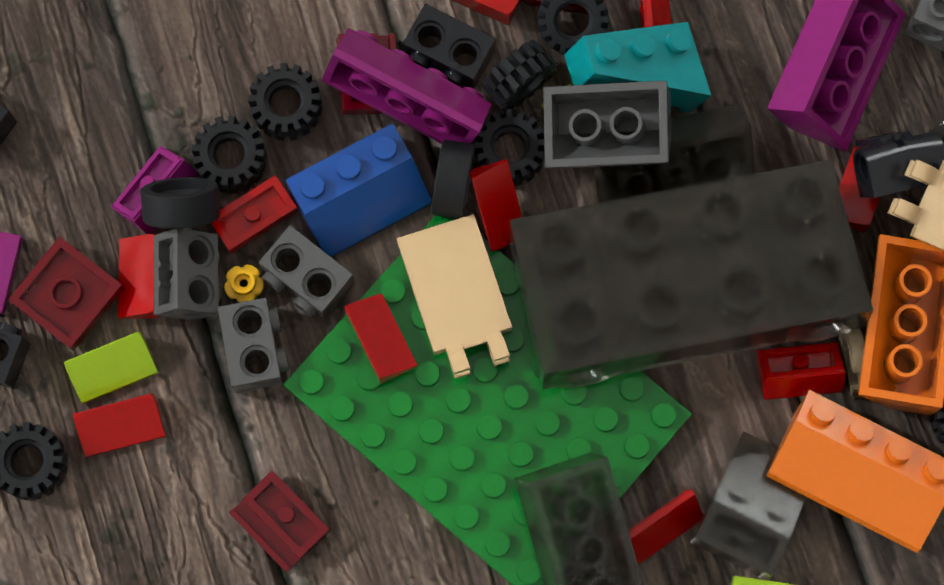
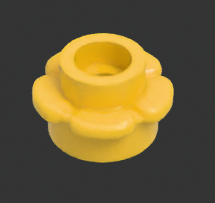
M252 265L234 266L226 274L227 282L224 284V290L230 299H236L238 303L250 301L262 293L264 280L259 277V270ZM242 280L247 281L248 284L246 287L240 286V282Z

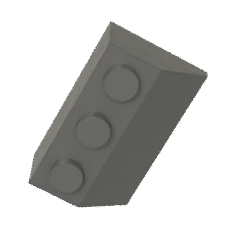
M667 81L543 87L545 169L669 164L672 121L671 91Z

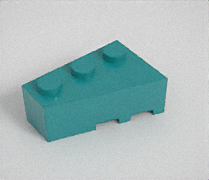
M688 22L585 35L564 54L573 85L667 81L671 91V106L678 107V111L691 113L711 96Z

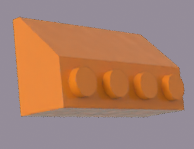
M883 234L878 236L858 396L889 409L930 416L943 408V250L920 240Z
M811 390L808 391L793 414L766 475L776 482L915 553H918L944 507V457Z

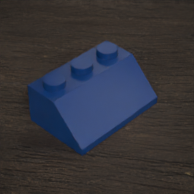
M393 123L286 179L289 193L320 249L331 258L432 205V200L415 162Z

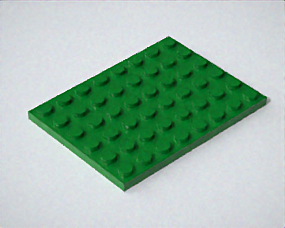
M434 216L423 230L456 219ZM483 237L482 239L512 324V331L502 334L510 354V361L494 367L487 344L477 345L464 350L470 366V375L454 379L446 352L435 356L433 354L400 254L359 300L380 293L383 294L418 367L380 384L347 315H345L286 380L283 386L510 585H547L689 419L692 413L499 250L491 252L488 241Z

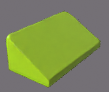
M140 331L64 362L66 371L82 404L159 373L146 339Z

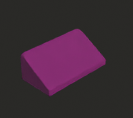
M160 146L112 204L111 208L145 234H152L157 227L149 226L143 221L140 189L154 181L179 177H198V173L183 158Z

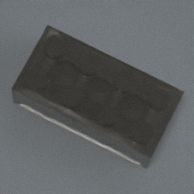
M590 452L514 478L544 585H643L607 456Z

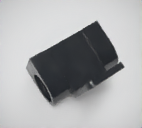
M901 131L855 140L856 146H867L856 149L853 154V165L860 198H876L927 186L924 183L904 176L910 160H920L939 170L944 160V144L940 136L934 131L915 136L909 131Z

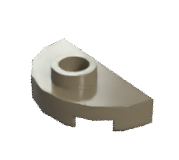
M854 318L838 320L836 327L850 394L853 399L862 398L858 396L865 341L860 327Z

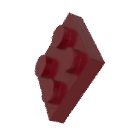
M59 236L8 300L74 351L125 287Z

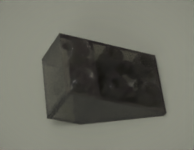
M743 431L690 542L765 580L774 574L792 535L806 496L766 476L778 448Z

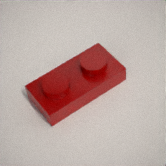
M274 175L222 208L219 218L210 224L229 253L232 254L298 212V208L277 176Z

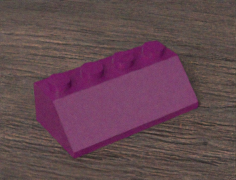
M815 0L767 109L788 128L838 150L847 151L906 13L893 0Z
M350 28L346 30L337 45L321 80L441 144L444 139L471 144L480 132L491 105L490 102L483 99V95L477 90L470 87L461 88L448 81V77L443 72L434 68L426 69L414 63L411 56L398 49L390 50L377 43L376 38L362 30L354 31Z

